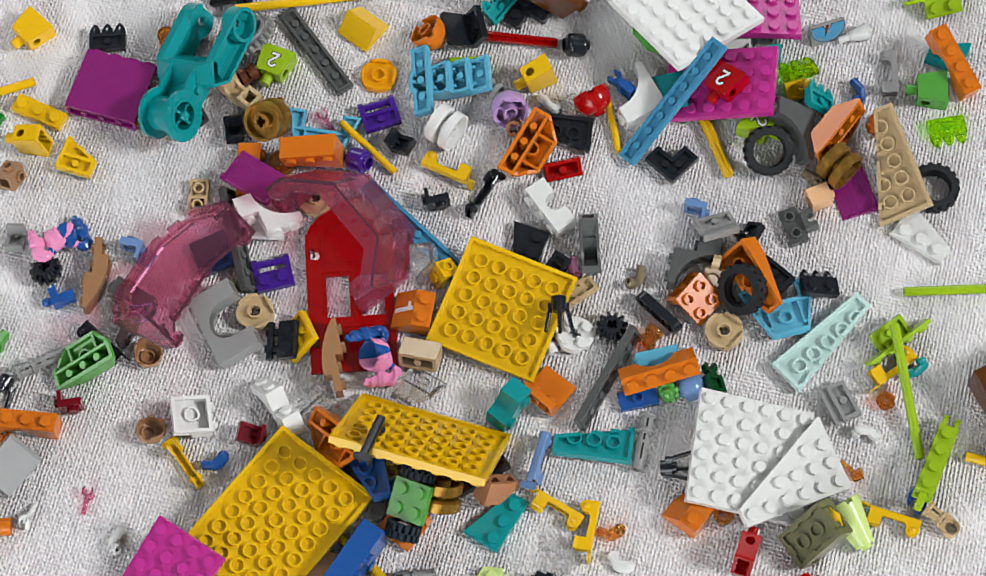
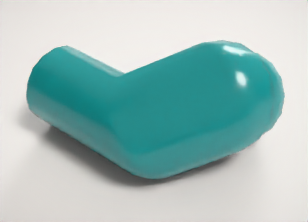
M926 357L917 358V366L908 369L910 378L920 376L928 368L929 364L926 361Z

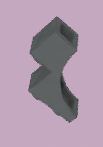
M597 213L578 214L582 274L596 276L597 273H602Z
M700 236L699 241L695 240L694 250L674 247L673 253H669L667 262L670 265V270H666L664 281L667 282L666 289L674 290L680 276L689 268L701 263L713 262L714 255L721 254L723 238L704 242L703 237Z

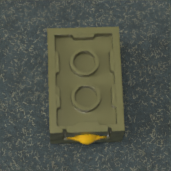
M828 498L816 502L783 531L778 538L799 568L805 569L815 565L850 535L853 530L832 500Z

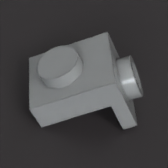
M7 223L4 251L24 252L28 237L25 224Z

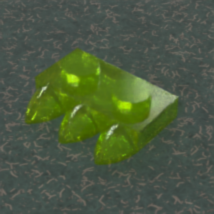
M804 57L802 63L797 60H791L790 65L780 63L778 67V75L783 82L811 78L819 74V67L809 57Z
M963 114L926 121L930 141L936 148L941 146L942 138L949 146L953 145L954 136L960 143L964 144L966 142L968 129Z

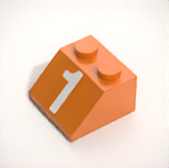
M419 289L397 293L390 330L427 336L430 330L436 293Z

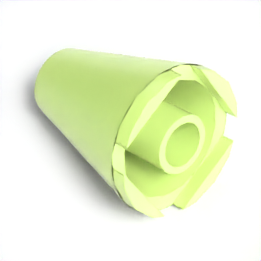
M857 493L837 504L836 507L853 530L845 539L856 550L861 549L863 552L873 546L871 542L874 541L860 496Z

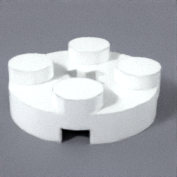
M565 316L562 320V333H558V327L555 332V339L560 344V347L572 354L588 350L594 340L593 324L581 317L571 316L574 330L579 334V336L573 338L570 333L571 330L567 316Z

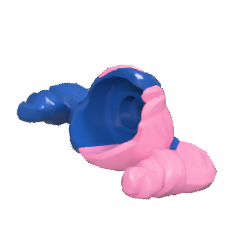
M73 215L71 222L61 223L57 228L53 226L52 229L43 232V238H40L34 230L28 231L27 239L29 241V248L32 249V258L37 262L44 263L51 260L56 252L62 248L74 247L80 251H88L94 241L88 233L87 224H84L81 218Z
M381 325L369 328L366 326L360 327L358 330L350 331V334L344 338L347 342L365 341L359 349V364L365 370L376 373V375L365 378L363 381L364 387H396L402 382V370L393 363L390 347L387 344L389 332L386 327Z

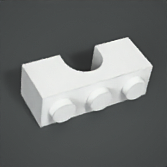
M544 177L525 188V202L529 207L532 206L535 209L537 218L545 222L546 229L551 235L554 234L558 239L576 227V218L565 205L556 210L550 209L547 206L549 202L554 200V190Z

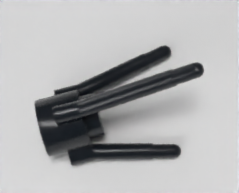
M551 296V303H548L544 332L548 331L553 310V313L557 314L558 333L561 334L562 313L566 311L571 334L575 337L576 334L569 303L566 302V296Z
M2 373L0 375V392L5 394L8 391L4 406L5 409H8L12 394L16 389L13 386L15 380L11 376Z
M691 451L673 456H665V460L660 461L661 476L687 481V476L675 473H678V471H688L689 466H678L677 461L674 462V460L691 455Z

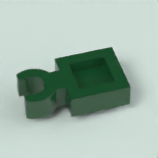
M705 362L701 366V370L705 374L702 377L705 388L726 393L727 390L723 377L716 372L718 370L717 364L713 363L708 366V363Z

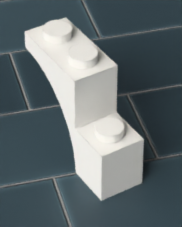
M250 193L232 199L233 209L241 227L253 225L260 221L267 239L279 237L285 232L295 231L303 226L300 211L292 213L270 211L259 205Z
M261 377L254 384L250 385L252 392L266 405L279 428L283 425L296 436L307 430L299 410L290 405L282 385L268 377Z

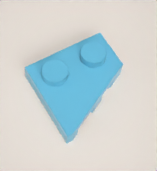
M674 344L636 353L633 364L640 366L661 364L667 361L673 352L677 351L678 345Z

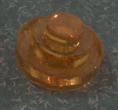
M277 150L269 157V166L285 176H289L294 172L296 166L288 167L284 165L279 159L280 150Z

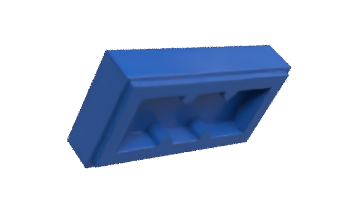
M656 387L625 396L624 391L617 393L621 413L656 406L660 403Z

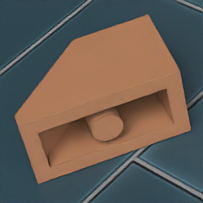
M491 474L484 487H475L473 497L486 507L500 505L520 487V481L511 474Z

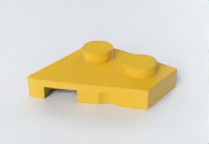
M68 136L56 161L55 168L91 179L97 162L71 136Z
M299 310L291 319L299 321L297 359H290L293 363H298L319 339L306 311Z

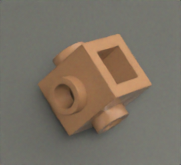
M5 160L0 167V188L14 192L27 177L21 163Z

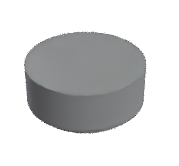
M378 501L371 502L367 506L366 512L370 520L379 522L386 517L387 510L384 503Z

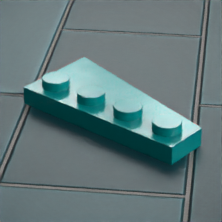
M629 427L628 430L610 429V431L606 432L596 430L581 434V432L555 434L552 455L631 465L635 427Z

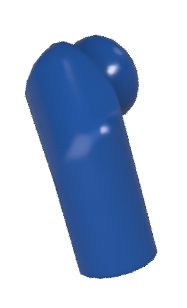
M852 78L850 85L856 91V95L852 96V100L859 98L863 103L865 101V87L857 78Z
M222 450L213 460H202V470H221L229 461L228 452Z

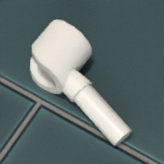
M558 341L550 343L547 351L548 356L559 352L557 347L560 344Z
M36 503L32 504L26 514L19 516V528L22 524H25V530L30 529V518L38 506Z

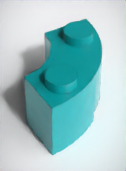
M513 376L500 389L495 402L487 410L486 421L499 431L506 432L508 429L512 430L517 423L516 418L531 401V398H529L531 390Z

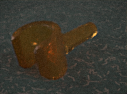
M843 459L840 460L841 465L848 470L853 481L857 482L864 478V472L860 467L854 470Z

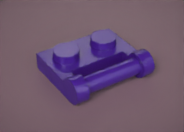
M393 95L365 105H357L366 135L402 124ZM390 105V107H388V108H384V109L377 110V111H374V112H371V113H367V114H366L367 111H371V110H374V109H377V108H381V107Z
M288 253L263 261H251L258 294L295 286ZM285 264L284 268L259 273V269Z

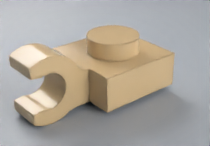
M716 254L713 258L712 267L706 266L704 277L715 289L719 285L717 281L718 278H721V272L725 271L719 269L722 256Z

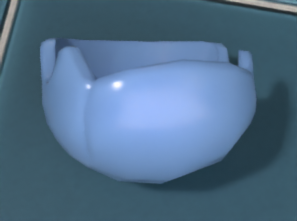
M700 374L675 381L674 386L679 387L680 397L687 399L689 402L698 400L699 390L702 387L705 388Z

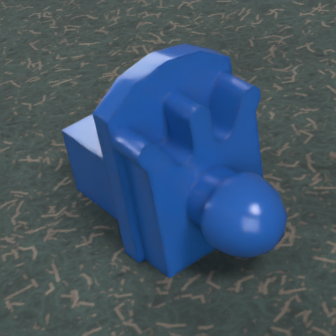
M51 284V287L47 288L50 298L43 299L42 305L44 307L53 305L58 310L62 309L63 306L77 302V299L72 289L58 294L55 285Z

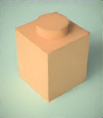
M827 182L805 189L803 198L808 208H812L814 213L832 206L835 193L832 187H829Z

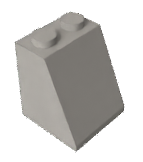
M13 434L6 436L0 443L1 498L4 496L10 497L43 459Z

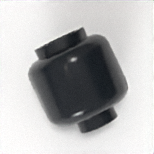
M569 33L562 40V51L568 57H583L590 49V41L582 33Z

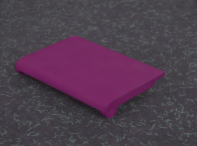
M242 151L226 172L220 176L221 180L245 194L250 193L253 199L265 206L270 204L289 178L245 151Z
M862 165L843 187L838 190L832 187L835 193L834 200L843 221L878 211L877 200Z

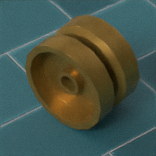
M268 98L252 103L244 114L246 131L253 139L260 142H267L284 136L292 125V115L289 107L278 98Z
M843 141L834 145L824 155L815 170L822 179L828 178V184L835 190L840 189L849 182L863 163V158L856 152L850 153L851 148Z
M440 475L436 477L434 484L424 483L435 487L428 512L451 515L460 511L461 498L459 496L462 495L464 485L462 480L454 481L450 477Z

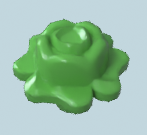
M673 382L657 388L659 392L658 397L663 399L665 403H675L676 399L680 398L679 387L674 386Z

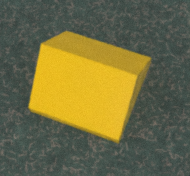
M357 7L347 11L338 34L364 52H367L386 32L389 25L363 7Z

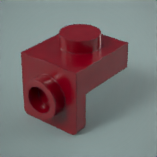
M56 390L57 396L54 397V405L61 414L68 413L74 415L78 414L79 411H85L84 402L81 397L64 399L61 390Z
M240 421L235 441L258 447L266 441L268 434L266 431L267 425L257 426Z

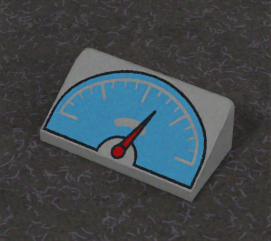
M844 17L810 26L807 37L811 46L815 47L838 40L837 37L845 35Z

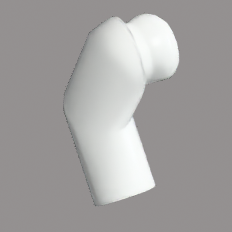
M543 93L538 94L536 97L537 101L553 114H558L563 109L560 102L556 101L553 103Z
M120 526L107 541L109 552L113 556H117L122 552L120 540L126 534V531Z

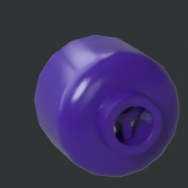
M353 147L344 156L347 169L353 172L365 173L373 165L371 153L365 149Z

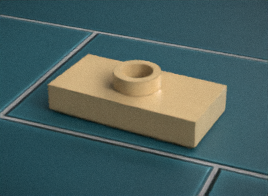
M584 275L578 279L568 302L569 309L599 291L598 285L591 276Z

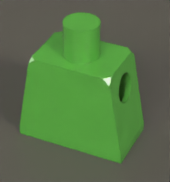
M947 70L918 74L915 84H905V95L915 96L916 105L919 107L946 110L949 103Z

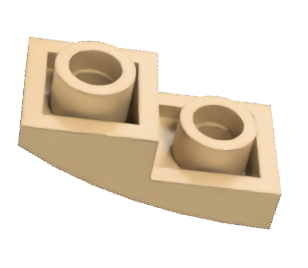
M190 179L188 215L208 214L209 179Z

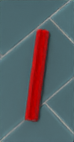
M488 31L489 37L486 39V41L548 48H557L558 46L557 38Z

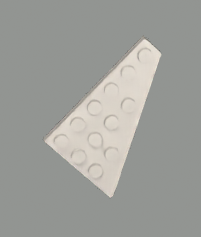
M820 417L812 421L799 439L738 509L745 529L852 488Z

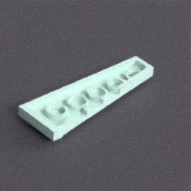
M856 292L774 361L772 367L799 393L870 309L871 305Z

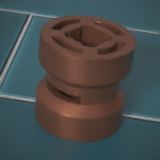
M252 62L246 68L236 71L240 82L245 87L250 85L251 81H257L261 78Z

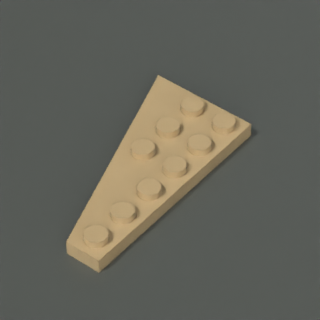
M892 102L874 109L880 228L934 206Z

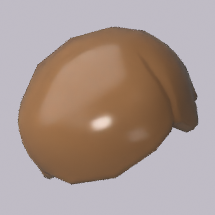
M147 336L141 338L135 344L134 359L138 365L144 368H152L161 362L163 346L159 340Z
M149 415L139 420L136 424L135 433L141 442L155 444L160 442L165 436L167 424L162 417L155 418Z

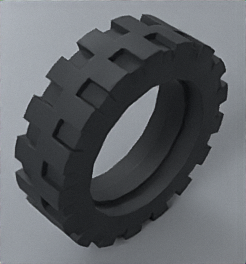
M776 126L758 127L751 131L744 141L745 144L742 148L744 161L757 174L764 176L778 175L786 170L793 161L792 157L795 153V149H793L794 143L790 139V135L782 128ZM764 135L777 137L783 145L782 158L773 166H763L754 157L753 149L755 143Z
M930 162L927 165L919 166L923 178L937 176L943 179L949 187L947 197L940 200H932L934 206L924 210L926 213L935 212V214L940 213V211H947L949 207L954 205L959 195L960 181L959 178H956L957 174L951 171L950 167L942 166L941 163L933 164V162Z
M748 263L734 264L725 268L726 271L721 272V278H718L717 281L719 284L717 287V293L719 292L718 299L722 302V307L728 309V312L731 314L735 313L736 316L748 315L759 311L758 308L763 307V302L767 299L766 292H768V288L765 285L766 279L762 277L763 273L757 270L756 266L749 265ZM738 274L745 275L752 286V297L746 305H741L733 296L732 283Z

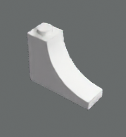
M641 60L634 63L633 72L638 83L636 92L626 104L619 107V115L617 116L619 123L622 126L624 125L627 131L643 124L664 98Z

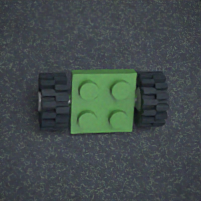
M402 464L400 475H396L386 514L394 516V518H387L384 529L385 536L401 542L404 541L405 543L417 544L419 542L422 526L425 524L435 488L424 483L434 484L437 475L423 469L415 470L411 466Z

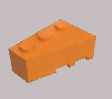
M335 133L280 137L279 159L288 167L344 168V146Z

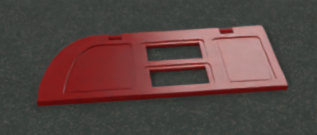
M361 198L341 204L321 215L309 227L305 236L308 317L319 337L320 348H315V343L310 348L312 375L323 374L322 345L327 326L331 318H328L326 278L349 276L351 316L334 317L336 324H341L343 335L339 336L340 342L344 341L346 353H343L344 360H341L343 372L339 373L367 371L359 364L358 357L359 349L365 341L347 342L344 339L346 335L350 334V331L358 330L360 327L365 326L368 328L375 325L386 327L389 332L387 344L390 347L393 363L399 367L397 335L395 330H390L395 305L389 221L369 202ZM310 251L319 253V259L310 260ZM383 274L385 314L362 316L360 275Z

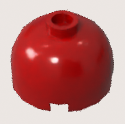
M604 83L593 87L588 92L585 91L573 98V101L580 113L587 116L594 115L596 118L605 114L604 110L611 102V95Z

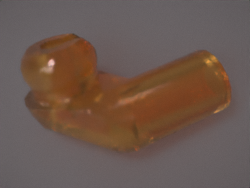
M617 523L610 529L598 526L595 535L608 541H615L625 534V526L622 523Z

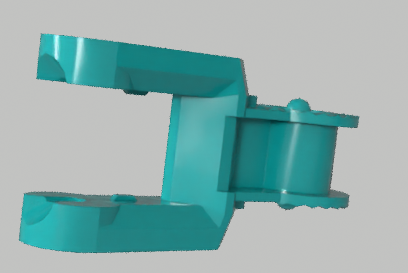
M187 3L183 6L156 57L157 73L160 82L157 87L149 89L143 95L138 107V122L146 136L161 139L168 135L177 142H186L194 138L202 122V105L210 89L231 82L255 34L257 21L255 14L250 8L231 6L226 9L221 19V30L207 57H199L193 55L202 38L208 36L212 31L214 17L203 7V4Z

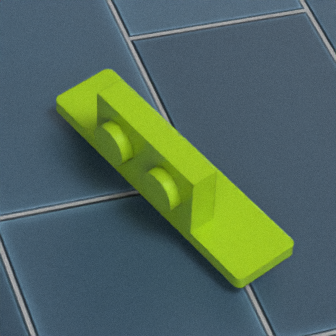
M907 0L902 2V6L923 2L926 19L963 11L961 0Z
M901 314L891 318L868 335L878 353L865 361L864 364L875 367L884 361L883 357L887 354L890 356L895 353L890 330L891 324H900L902 340L905 345L914 339L912 336L917 332L920 334L927 330V325L932 322L931 319H923L912 328H909Z

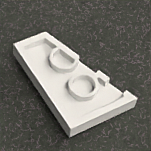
M920 212L901 219L891 233L893 237L938 265L942 263L951 249Z

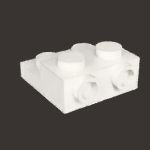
M209 395L170 397L173 436L192 435V438L212 436L213 431H216V421L212 419L214 404L213 401H210Z

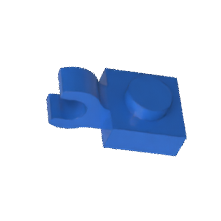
M615 69L614 75L617 78L613 79L608 76L607 81L615 86L617 91L627 100H630L636 92V88L631 81H626L623 77L621 78V73Z

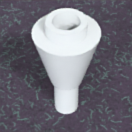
M864 22L848 34L837 38L839 44L848 41L870 40V36L873 34L870 25L866 26Z

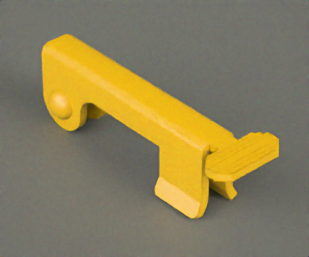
M428 151L421 161L422 167L467 185V188L471 191L474 190V181L468 179L472 174L470 172L471 166L461 163L457 171L438 164V155L435 151Z
M904 346L908 367L918 357L909 346ZM878 364L867 372V375L876 385L868 393H872L898 374V367L895 366L885 373L881 365Z
M173 436L163 442V449H168L190 478L189 482L194 484L197 490L203 487L205 484L202 480V475L195 471L183 454V447L178 442V437Z
M538 486L534 490L529 489L532 493H538L530 506L532 509L542 513L546 505H549L566 515V527L568 530L576 531L585 517L584 515L538 489Z
M587 499L582 501L580 505L582 512L590 516L586 537L575 535L572 547L574 551L587 552L586 560L590 564L601 502Z
M861 501L863 507H870L867 516L870 526L877 528L881 517L903 523L907 537L915 538L918 535L922 520Z

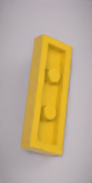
M21 93L11 107L13 112L59 132L69 118L67 113Z

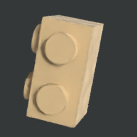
M404 337L398 352L400 367L437 373L443 357L442 343L411 337Z

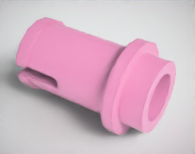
M575 256L568 257L572 260L568 267V274L580 279L582 272L579 270L578 258Z

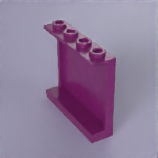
M88 49L65 107L69 114L137 131L140 125L138 122V107L143 95L150 89L154 77L158 76L157 66L151 62H140L135 58H124L115 53H104L99 49Z

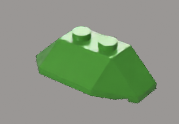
M92 330L66 346L58 360L57 367L52 372L57 389L64 390L88 383L114 367L115 354L110 340Z

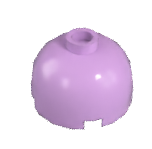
M503 91L496 95L491 103V115L500 127L506 128L507 122L513 118L523 122L528 115L529 108L525 99L515 91Z

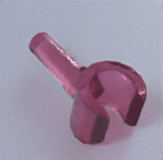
M322 108L325 112L324 117H320L318 112H316V116L319 119H323L330 130L335 131L327 117V110Z
M86 486L82 488L84 503L81 515H86L88 503L95 497L93 487L89 494H86Z

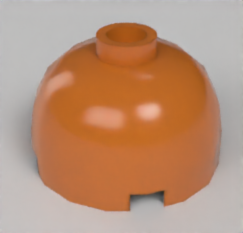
M429 15L422 20L424 24L420 28L418 26L414 28L410 39L416 47L427 44L430 51L442 48L445 44V25L436 15Z

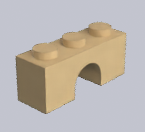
M234 74L230 83L215 87L244 112L252 103L264 100L263 96L250 85L247 88L243 86L236 74Z

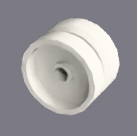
M443 103L429 118L424 130V138L433 143L437 142L439 147L449 151L463 136L468 125V116L459 111L455 112V108Z

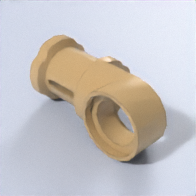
M934 501L922 512L923 516H927L936 523L935 526L941 530L944 537L952 539L959 534V522L947 511L943 512L938 508ZM953 524L956 527V532H947L945 526Z

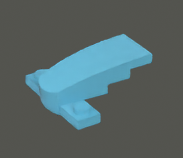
M427 44L410 49L411 71L409 75V88L413 94L414 115L418 118L434 112V101L462 98L493 90L491 62L487 54L471 60L468 57L453 62L445 60L431 66L430 48Z

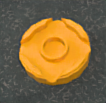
M382 58L372 59L362 67L361 82L368 91L385 93L396 84L397 70L389 60Z

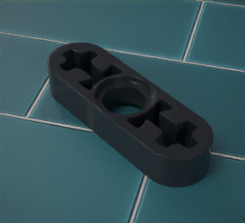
M642 290L635 297L638 304L672 334L676 335L683 328L680 321L646 291Z

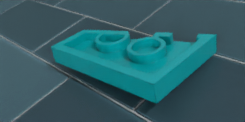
M512 493L500 505H495L466 528L463 534L497 554L528 507L529 502Z

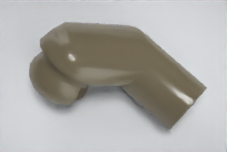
M806 168L801 173V177L808 180L811 187L823 183L821 177Z
M638 265L636 267V275L630 277V279L628 277L625 279L624 283L628 289L634 290L644 283L646 267Z

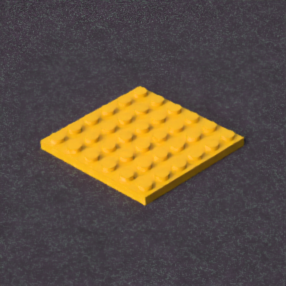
M471 236L426 340L442 343V347L533 383L558 327L557 314L553 313L552 310L548 331L544 332L548 303H551V296L564 295L566 296V302H569L578 278Z

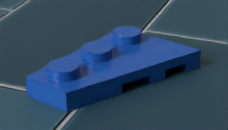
M373 458L370 465H367L366 461L362 460L359 463L358 459L348 463L374 502L391 497L392 486L386 459Z

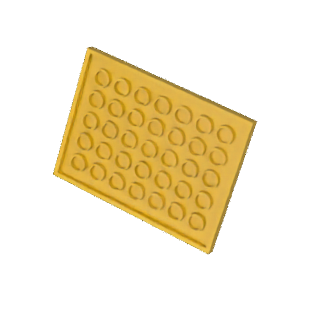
M362 393L329 435L328 443L334 444L338 448H348L354 452H360L377 415H382L386 418V430L382 436H378L372 450L374 458H384L391 460L395 464L411 466L415 470L423 469L437 476L444 475L454 481L462 480L476 487H484L508 446L511 434Z
M282 425L188 533L226 558L216 576H307L373 499L362 485Z

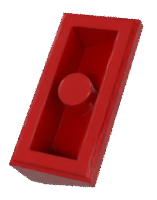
M579 156L546 162L542 167L547 182L583 175Z

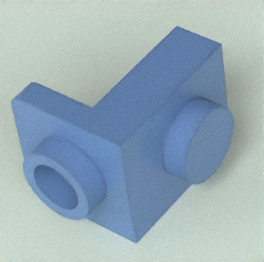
M685 198L684 213L701 216L700 218L710 215V210L707 209L708 202L701 201L698 198Z
M121 236L119 241L121 249L135 253L134 259L136 263L141 264L142 259H145L147 255V248L143 240H138L134 236Z

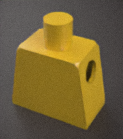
M29 6L12 25V30L16 37L10 41V44L16 50L24 44L29 49L34 50L55 37L56 32L46 19Z
M545 53L519 69L522 77L513 81L517 91L528 87L530 93L558 82Z
M17 124L13 133L8 132L5 136L6 143L13 144L20 153L42 157L50 156L54 143L41 124Z

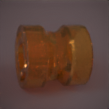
M649 323L645 328V332L640 334L637 340L644 348L652 350L656 347V342L662 339L664 333L656 325Z

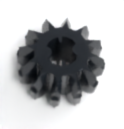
M52 257L51 260L44 263L37 261L36 263H30L32 269L29 270L33 281L35 283L38 282L40 286L46 283L50 287V282L57 283L56 278H61L62 276L60 271L63 268L58 258Z
M608 311L607 317L601 314L600 321H596V326L598 327L596 328V334H600L599 339L603 340L606 338L607 344L610 343V340L617 344V339L621 340L628 327V322L624 321L625 317L623 315L618 317L617 311L614 315H611Z

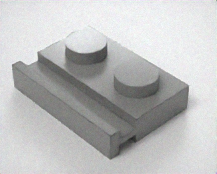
M729 211L693 220V226L699 235L703 237L704 242L740 233V226H737L735 219Z
M844 380L818 390L817 394L835 427L861 416V411Z

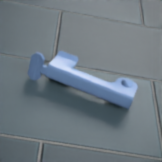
M541 431L527 475V481H520L519 485L521 488L534 490L537 488V485L540 486L542 484L544 474L540 471L546 449H550L553 445V437L547 431Z

